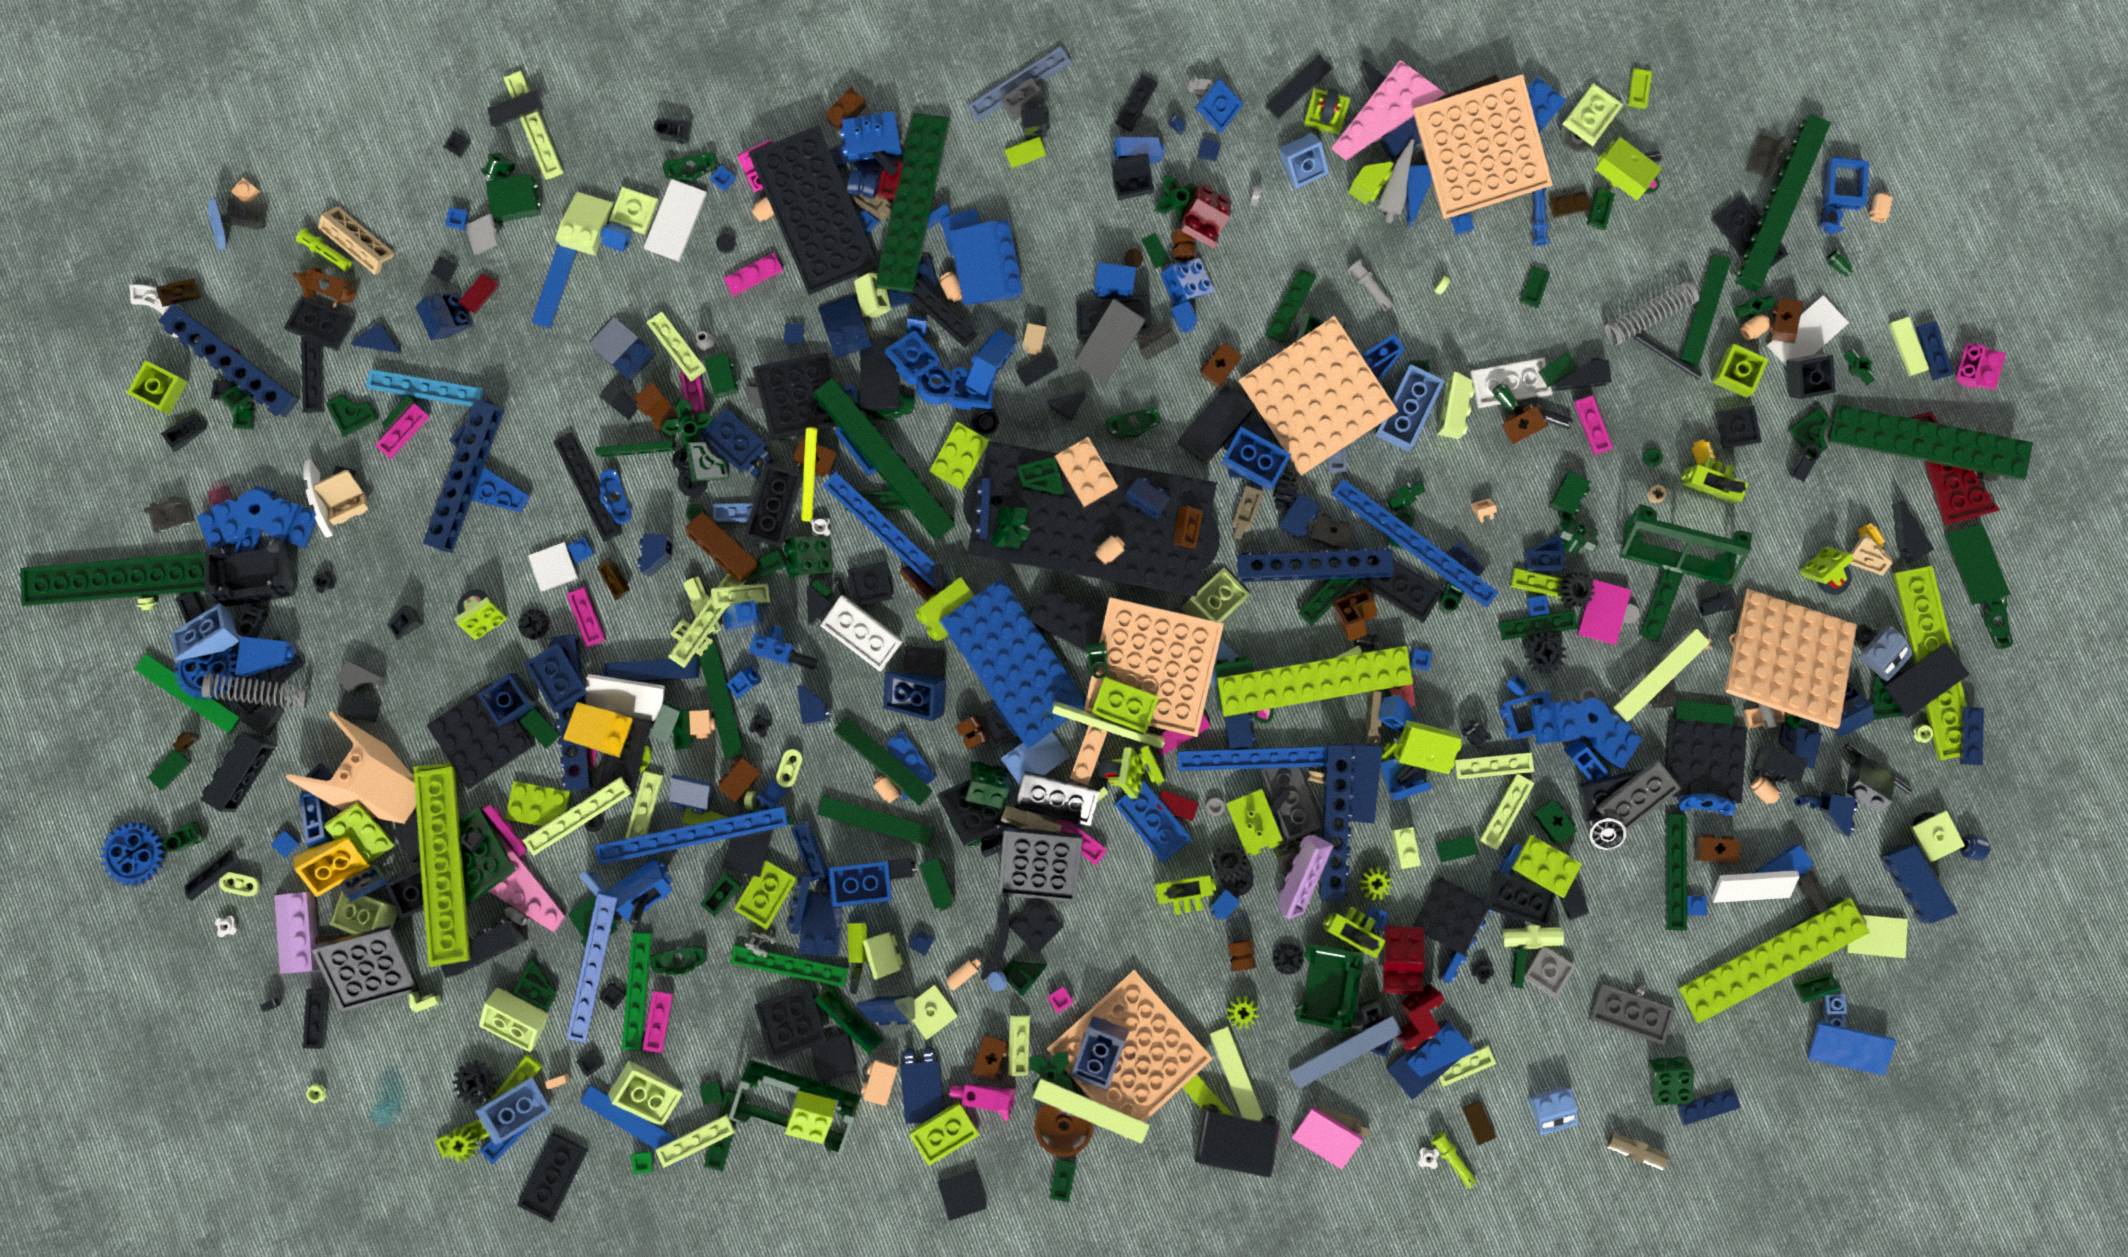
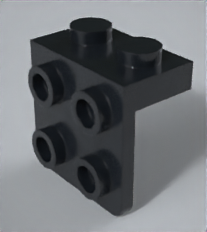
M1137 154L1132 157L1118 158L1112 161V182L1117 201L1154 193L1148 154Z

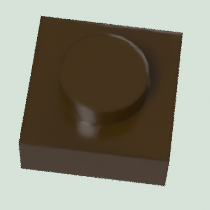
M184 732L176 738L177 741L172 745L177 751H186L200 738L196 733Z

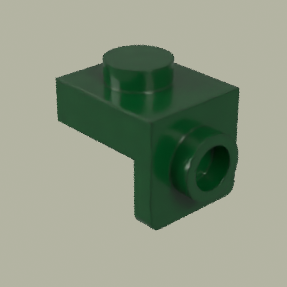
M236 385L220 395L219 399L234 415L240 412L245 413L251 408L252 397L250 395L246 397Z

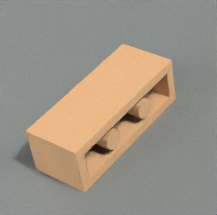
M1088 726L1070 779L1086 785L1089 784L1107 734L1106 730Z

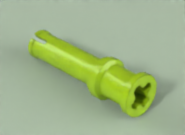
M303 228L298 233L296 242L303 243L309 247L311 252H318L344 271H348L352 266L351 260H348L326 245L321 237H316L310 233L308 228Z
M1445 1131L1436 1134L1430 1142L1441 1152L1440 1156L1448 1160L1466 1185V1188H1471L1472 1185L1468 1179H1470L1473 1185L1477 1183V1180L1457 1155L1456 1146L1452 1145L1446 1138L1447 1134Z

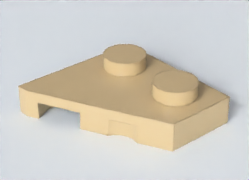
M1864 533L1851 551L1854 560L1849 564L1882 576L1892 564V557L1866 533Z

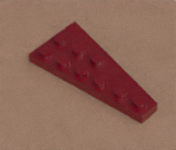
M1931 411L1910 417L1911 419L1940 424ZM1923 461L1943 526L2001 510L1998 505L1993 503L1989 492L1981 486L1979 478L1974 471Z

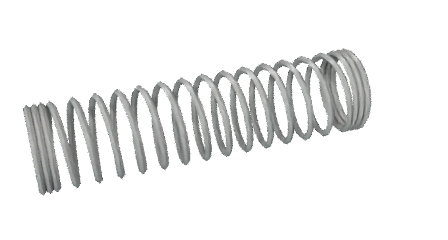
M1686 280L1681 285L1678 284L1677 287H1673L1671 290H1667L1666 293H1662L1661 296H1657L1656 299H1651L1650 302L1647 301L1645 305H1640V308L1636 307L1635 310L1625 313L1624 316H1620L1614 322L1610 321L1605 324V332L1614 345L1621 344L1622 341H1625V337L1630 339V334L1635 336L1636 332H1641V329L1646 330V326L1651 327V323L1656 325L1657 321L1661 322L1662 318H1667V315L1672 316V312L1677 313L1683 307L1687 308L1688 304L1692 305L1698 302L1699 293L1695 285L1691 281ZM1686 285L1691 289L1694 299L1689 290L1686 288ZM1678 291L1683 295L1686 306L1681 302ZM1672 293L1679 300L1681 309L1676 305ZM1667 296L1674 303L1676 312L1671 308ZM1662 299L1668 305L1671 314H1669L1664 308ZM1657 302L1663 308L1666 315L1665 317L1660 313L1657 306ZM1652 305L1658 311L1660 320L1655 316ZM1646 307L1652 313L1655 323L1650 319ZM1641 310L1647 316L1650 326L1645 322ZM1636 314L1641 318L1645 328L1639 324ZM1631 317L1636 321L1639 331L1634 327ZM1626 320L1632 326L1634 334H1632L1626 324ZM1620 322H1621V323L1624 325V327L1626 328L1629 337H1627V336L1625 335V333H1624V331H1623V329H1622V327H1621ZM1610 327H1611L1612 330L1614 331V333H1615V335H1616V337H1617V340H1616V338L1613 336Z
M206 673L204 676L202 696L205 698H212L215 694L216 699H219L221 696L225 700L228 696L230 701L235 698L237 702L240 698L242 702H245L248 698L249 703H252L254 700L258 704L261 700L262 705L267 702L269 706L274 701L276 707L279 703L282 707L287 703L288 708L294 705L295 709L305 710L307 706L309 687L306 685L301 686L296 707L297 684L294 687L293 699L289 706L291 684H288L287 697L283 705L284 683H282L280 698L276 705L278 682H275L273 699L269 703L271 681H269L267 696L263 703L264 680L261 685L260 697L258 702H256L258 679L255 681L254 694L250 701L251 678L248 682L246 698L243 700L245 678L242 679L241 693L237 699L236 690L239 678L236 677L234 693L230 699L232 676L228 680V690L225 698L223 697L225 675L222 677L221 691L218 697L216 689L219 675H216L212 696L210 695L214 676L212 673Z

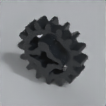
M1287 469L1283 473L1282 478H1278L1275 490L1273 491L1275 509L1286 511L1289 503L1295 501L1299 484L1296 483V471Z
M1539 632L1538 637L1532 635L1533 641H1526L1529 647L1523 649L1528 652L1527 655L1523 656L1524 658H1529L1526 664H1533V671L1539 668V673H1544L1545 670L1547 673H1551V668L1558 670L1557 664L1563 665L1564 663L1561 661V658H1566V655L1562 654V651L1566 650L1565 647H1561L1563 640L1557 641L1558 636L1553 635L1551 637L1550 632H1546L1545 636L1543 632ZM1548 641L1552 642L1555 647L1550 646ZM1548 650V654H1545V656H1543L1542 652ZM1535 659H1539L1543 665L1537 663Z
M478 1060L473 1062V1065L471 1062L465 1063L466 1067L460 1066V1072L454 1073L457 1080L452 1081L453 1084H457V1087L453 1089V1092L459 1091L457 1098L463 1096V1103L470 1100L471 1105L475 1104L476 1101L479 1104L484 1102V1098L489 1099V1093L495 1092L492 1085L497 1084V1081L492 1080L496 1076V1073H490L492 1067L485 1068L486 1062L479 1065ZM475 1069L472 1075L466 1074L469 1070ZM476 1079L475 1083L478 1085L473 1086L474 1082L472 1080ZM477 1090L483 1091L480 1095H474Z

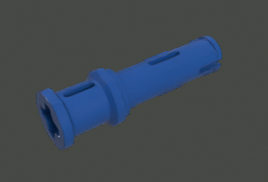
M1545 188L1533 191L1535 222L1532 225L1534 230V240L1532 243L1535 246H1545L1550 243L1547 231L1549 224L1546 222Z

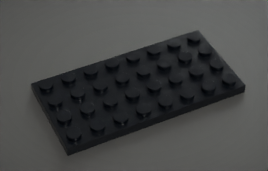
M819 125L748 153L809 296L879 267Z

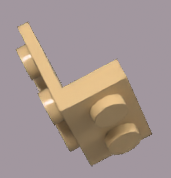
M348 470L341 471L314 484V490L327 507L329 521L333 526L338 523H344L349 518L361 515L368 510L367 496Z

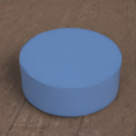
M1001 971L992 972L988 977V984L993 991L1004 990L1007 985L1006 976Z

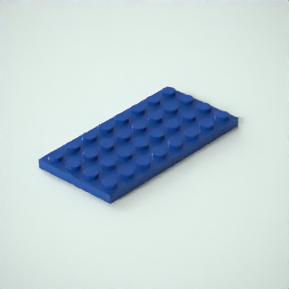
M1001 578L939 622L1028 749L1069 719L1052 712L1054 701L1082 710L1085 707L1086 699L1033 622L1028 620V615Z

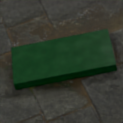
M1983 524L1949 532L1944 535L1971 605L2010 595Z

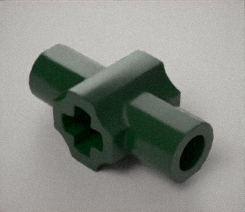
M1771 295L1763 298L1755 296L1745 304L1734 307V315L1736 318L1747 315L1751 318L1760 314L1763 310L1774 307L1775 302Z
M1854 348L1843 355L1849 363L1848 372L1851 376L1860 377L1866 386L1877 379L1871 371L1872 362L1869 358L1860 357Z
M1421 481L1413 485L1407 483L1395 490V495L1388 498L1387 503L1392 510L1401 505L1404 508L1417 501V496L1426 492V488Z

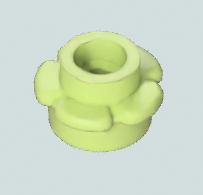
M154 596L138 598L137 607H141L142 610L153 609L157 602H155Z
M1926 724L1916 726L1913 730L1915 733L1914 738L1918 742L1927 743L1933 736V730Z
M318 1083L312 1084L307 1090L306 1096L312 1103L321 1102L326 1097V1089Z

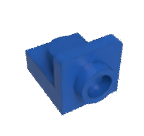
M749 667L739 672L726 684L736 698L739 699L753 687L759 685L761 680L757 672Z
M771 779L762 793L756 797L760 800L758 804L765 809H769V807L775 808L788 790Z

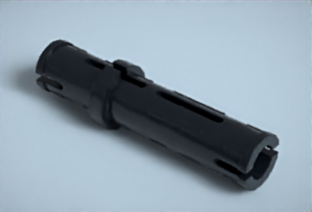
M1518 400V405L1524 408L1531 405ZM1515 407L1516 412L1523 413V408ZM1540 408L1547 422L1567 430L1571 428L1572 425L1567 423H1573V418Z

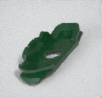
M706 152L695 156L665 161L662 167L666 179L689 180L691 182L716 169L717 159L714 153ZM688 161H693L696 165L695 169L691 172L685 169V163Z
M899 394L900 410L864 412L867 415H873L874 418L885 421L901 418L902 415L911 414L914 411V396ZM860 398V400H859L860 410H861V398Z
M1157 408L1139 410L1106 419V429L1110 435L1133 436V438L1141 436L1146 431H1150V428L1160 424V414ZM1130 416L1138 418L1139 423L1137 426H1129L1128 418Z
M2007 597L1988 601L1986 606L1984 625L1987 627V631L1996 649H2005L2013 645L2006 608L2008 606ZM1996 616H2000L2003 619L2001 627L1994 625L1993 620Z
M689 946L663 951L650 956V967L656 974L666 973V975L682 976L694 970L695 967L703 965L707 960V951L704 946ZM681 953L684 956V961L681 964L675 963L673 961L674 954Z

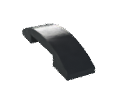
M1002 903L997 922L1004 924L996 955L994 961L986 959L981 980H985L994 971L1007 945L1010 921L1006 903Z

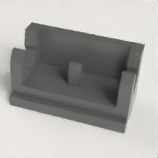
M1029 78L1002 97L1001 101L1005 111L1009 112L1011 119L1015 122L1021 118V110L1035 108L1044 102L1042 90L1032 78Z

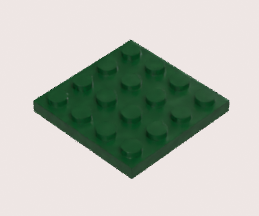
M477 806L459 819L460 837L471 832L486 835V838L475 852H472L461 843L466 907L517 871L483 808Z

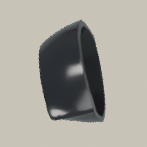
M992 408L977 409L971 417L973 431L983 436L994 433L999 426V417L996 410Z

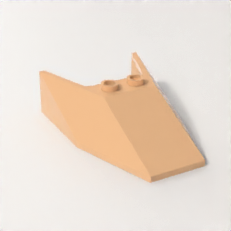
M330 711L329 715L353 742V748L329 781L287 774L286 778L341 811L358 802L372 818L405 824L416 808L413 774L385 743Z

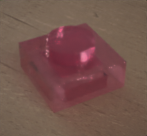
M227 486L207 491L211 507L226 500H232L229 487Z

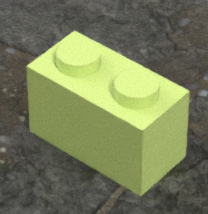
M868 273L854 281L863 317H879L891 310L887 290L877 288L875 285L878 273Z
M1407 827L1390 830L1398 869L1421 866L1414 828Z

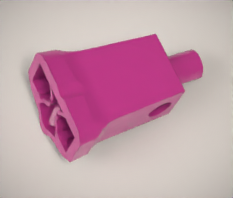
M968 1083L965 1087L952 1085L950 1097L963 1099L962 1105L996 1111L1001 1114L1004 1120L1009 1121L1014 1107L1016 1088H999L975 1083Z

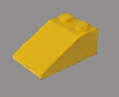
M577 702L563 739L620 758L633 723V718Z
M348 837L312 847L294 857V869L316 897L369 867V864Z

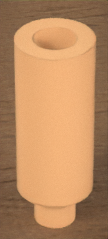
M978 958L972 962L968 960L945 979L946 983L954 991L978 971L976 968L981 965V962Z

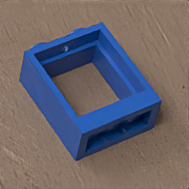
M1834 156L1827 161L1824 171L1822 207L1830 206L1838 209L1859 211L1867 205L1869 161H1863L1862 158L1844 159L1842 156ZM1836 167L1859 170L1857 197L1834 195Z
M1548 690L1500 703L1499 713L1501 718L1505 719L1506 726L1504 729L1510 740L1535 734L1534 729L1518 733L1510 706L1538 698L1540 705L1550 704L1552 701Z

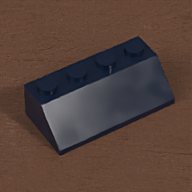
M1900 844L1881 856L1883 866L1893 875L1895 885L1901 888L1905 901L1913 907L1914 915L1920 922L1931 924L1958 913L1916 845Z

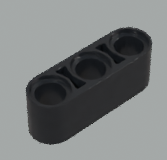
M1575 877L1565 897L1559 896L1569 920L1589 914V908Z

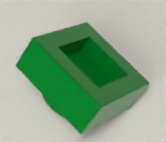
M652 1151L631 1154L633 1175L654 1171Z

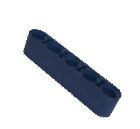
M691 658L685 668L672 659L605 663L604 673L605 677L637 682L699 678V659Z

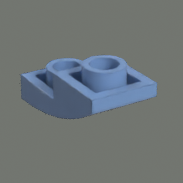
M1845 994L1824 996L1823 1023L1846 1027L1844 1015L1847 1014Z

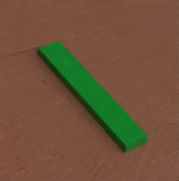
M145 654L134 669L228 734H231L240 722L239 715L214 698L210 700L206 697L205 700H201L199 697L197 699L193 698L192 694H185V690L179 688L181 684L175 681L179 677L173 674L174 671L151 655Z
M632 932L621 1050L642 1051L653 933Z
M734 944L730 964L845 987L849 967L766 951L768 955L764 957L763 954L761 956L754 954L753 950L747 949L746 946Z

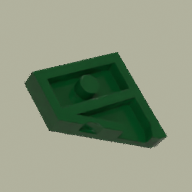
M1055 457L1017 466L1022 487L1060 495L1064 494Z
M530 960L512 993L546 1012L549 1011L557 996L552 985L532 960Z

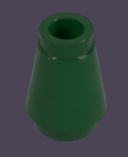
M1836 249L1826 258L1828 265L1845 277L1855 270L1843 251Z
M1504 382L1491 391L1493 398L1509 411L1518 406V402L1511 389Z

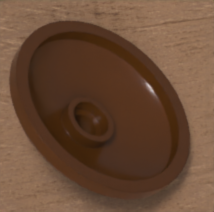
M1044 1103L1036 1115L1034 1129L1039 1144L1047 1152L1056 1156L1067 1157L1079 1153L1088 1145L1093 1134V1123ZM1066 1121L1068 1125L1062 1128L1060 1123Z

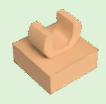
M1490 499L1471 504L1472 511L1477 515L1481 523L1484 522L1483 516L1488 515L1490 520H1493V513L1497 512L1496 505Z

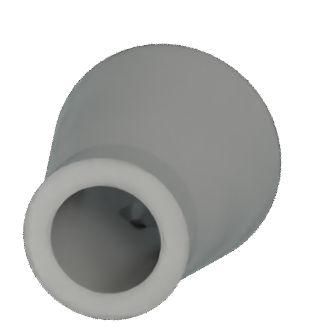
M704 331L698 332L696 335L697 347L702 351L711 350L715 344L714 337Z

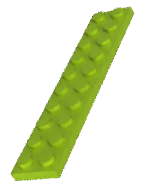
M1933 566L1894 573V583L1910 648L1913 653L1914 664L1944 643H1948L1953 650ZM1961 681L1925 706L1929 727L1933 730L1932 739L1938 761L1960 757L1961 707L1967 706Z
M1407 646L1217 678L1224 717L1413 684Z
M446 767L414 773L428 966L470 960L462 852L459 840L460 828L455 768Z
M1846 898L1839 904L1798 926L1778 934L1678 987V990L1696 1023L1699 1024L1870 932L1852 899Z

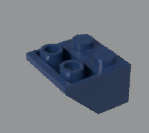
M458 292L425 296L416 305L415 308L430 341L448 338L473 326L465 307L459 303L461 298Z
M643 533V538H640L639 549L642 550V553L637 563L640 572L647 577H651L672 560L674 540L667 535Z
M1850 682L1846 686L1840 726L1837 729L1830 727L1839 737L1874 721L1873 705Z
M1822 792L1819 811L1836 833L1850 837L1855 827V822L1852 820L1853 814L1856 813L1858 807L1855 801L1856 798L1842 794Z

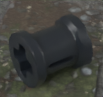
M1367 634L1355 639L1354 646L1368 647L1373 651L1378 634Z

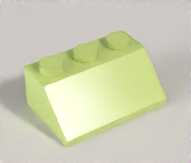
M1454 372L1447 379L1437 435L1460 439L1467 432L1468 423H1465L1466 416H1469L1471 411L1469 399L1473 397L1475 389L1472 386L1473 380L1458 372Z
M497 987L484 1004L479 1026L531 1053L546 1026L549 1014L527 1003V1001L511 995L508 991Z

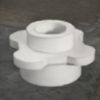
M812 519L811 525L813 530L811 534L813 536H829V519Z
M228 916L225 919H216L215 925L218 927L217 935L219 937H224L227 934L234 935L237 932L233 916Z
M1421 1148L1419 1151V1166H1428L1435 1169L1438 1166L1436 1161L1439 1152L1436 1149Z

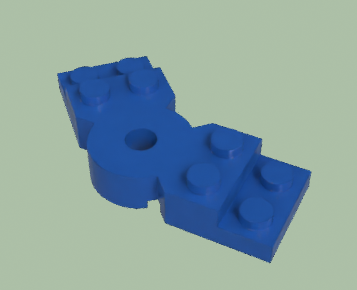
M915 330L885 349V354L897 366L896 371L908 384L916 385V392L923 401L933 405L947 402L953 408L971 410V407L991 409L994 383L991 382L985 396L966 386L965 384L971 369L956 367L950 373L947 369L938 366L939 357Z
M260 490L247 491L238 498L237 502L226 500L211 507V510L196 516L210 550L217 547L224 548L250 536L252 529H263L265 534L306 549L317 524L315 519L317 515L314 510L282 498L275 500L273 496ZM256 506H260V512L258 514L254 513V509Z
M1595 698L1581 700L1576 703L1572 700L1530 706L1537 745L1576 740L1580 736L1589 738L1590 746L1619 770L1625 767L1643 740L1631 730L1632 726L1619 715H1610L1608 707L1602 701ZM1588 714L1591 717V722L1588 720Z

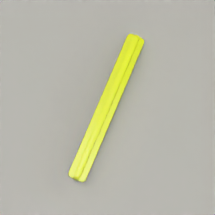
M814 427L806 428L802 521H811L813 517L817 429Z

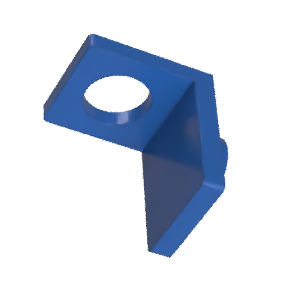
M1825 206L1818 228L1824 229L1823 232L1833 235L1837 232H1842L1844 227L1839 226L1844 211ZM1829 212H1834L1837 215V219L1833 223L1828 222L1826 219Z

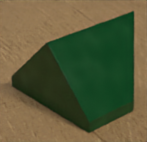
M1012 960L1003 973L1006 976L1007 982L1020 995L1024 996L1048 964L1015 962Z

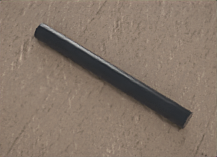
M1640 333L1635 336L1634 339L1697 380L1702 376L1701 372Z
M1851 743L1845 746V749L1857 758L1862 754L1867 756ZM1895 776L1894 785L1905 793L1910 794L1913 788Z

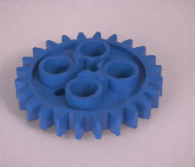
M230 647L224 651L212 653L209 659H206L207 655L179 660L180 664L174 665L179 671L173 673L179 677L175 680L181 684L179 688L185 690L187 695L192 694V697L195 699L199 697L201 700H205V697L202 696V681L205 674L212 673L214 676L210 695L212 696L218 669L224 666L223 671L218 674L219 680L216 694L217 697L220 694L223 675H225L223 692L227 693L226 687L228 686L229 677L232 676V680L236 679L234 674L237 661L234 660L238 656L232 654L235 650ZM196 664V669L190 672L191 666Z
M129 822V825L121 824V828L115 827V833H108L110 840H103L107 844L106 847H100L101 850L105 851V854L99 856L105 858V861L101 863V865H107L104 872H112L109 878H116V883L123 881V885L131 883V886H135L138 883L145 884V879L147 881L153 880L152 875L159 874L156 868H163L160 861L166 860V858L161 857V854L167 852L166 850H161L163 843H159V840L162 838V835L155 836L157 830H150V825L143 827V823L135 824V822ZM136 835L139 838V842L137 845L134 843V838ZM119 847L122 848V854L120 856L117 853ZM146 852H148L149 859L147 861L144 858ZM129 863L133 866L131 872L128 871Z

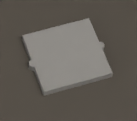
M492 214L467 224L469 241L471 242L474 255L499 245L496 234L497 228L494 226Z

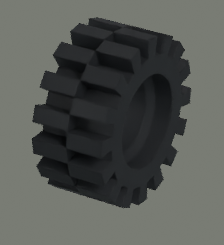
M1571 572L1561 577L1562 580L1558 582L1561 586H1557V590H1560V593L1557 594L1562 596L1560 601L1564 602V605L1580 607L1589 604L1588 601L1593 599L1590 596H1593L1595 593L1592 592L1595 586H1591L1593 580L1589 579V575H1585L1586 573ZM1575 582H1577L1579 586V594L1577 597L1573 594V585Z
M1229 843V847L1224 844L1223 849L1217 848L1218 853L1214 852L1215 858L1212 857L1216 874L1228 882L1229 879L1234 882L1236 877L1238 880L1242 879L1240 875L1245 876V870L1248 871L1249 861L1244 849L1240 848L1237 844L1234 847L1233 843ZM1229 857H1235L1238 859V863L1233 868H1226L1223 865L1224 860Z

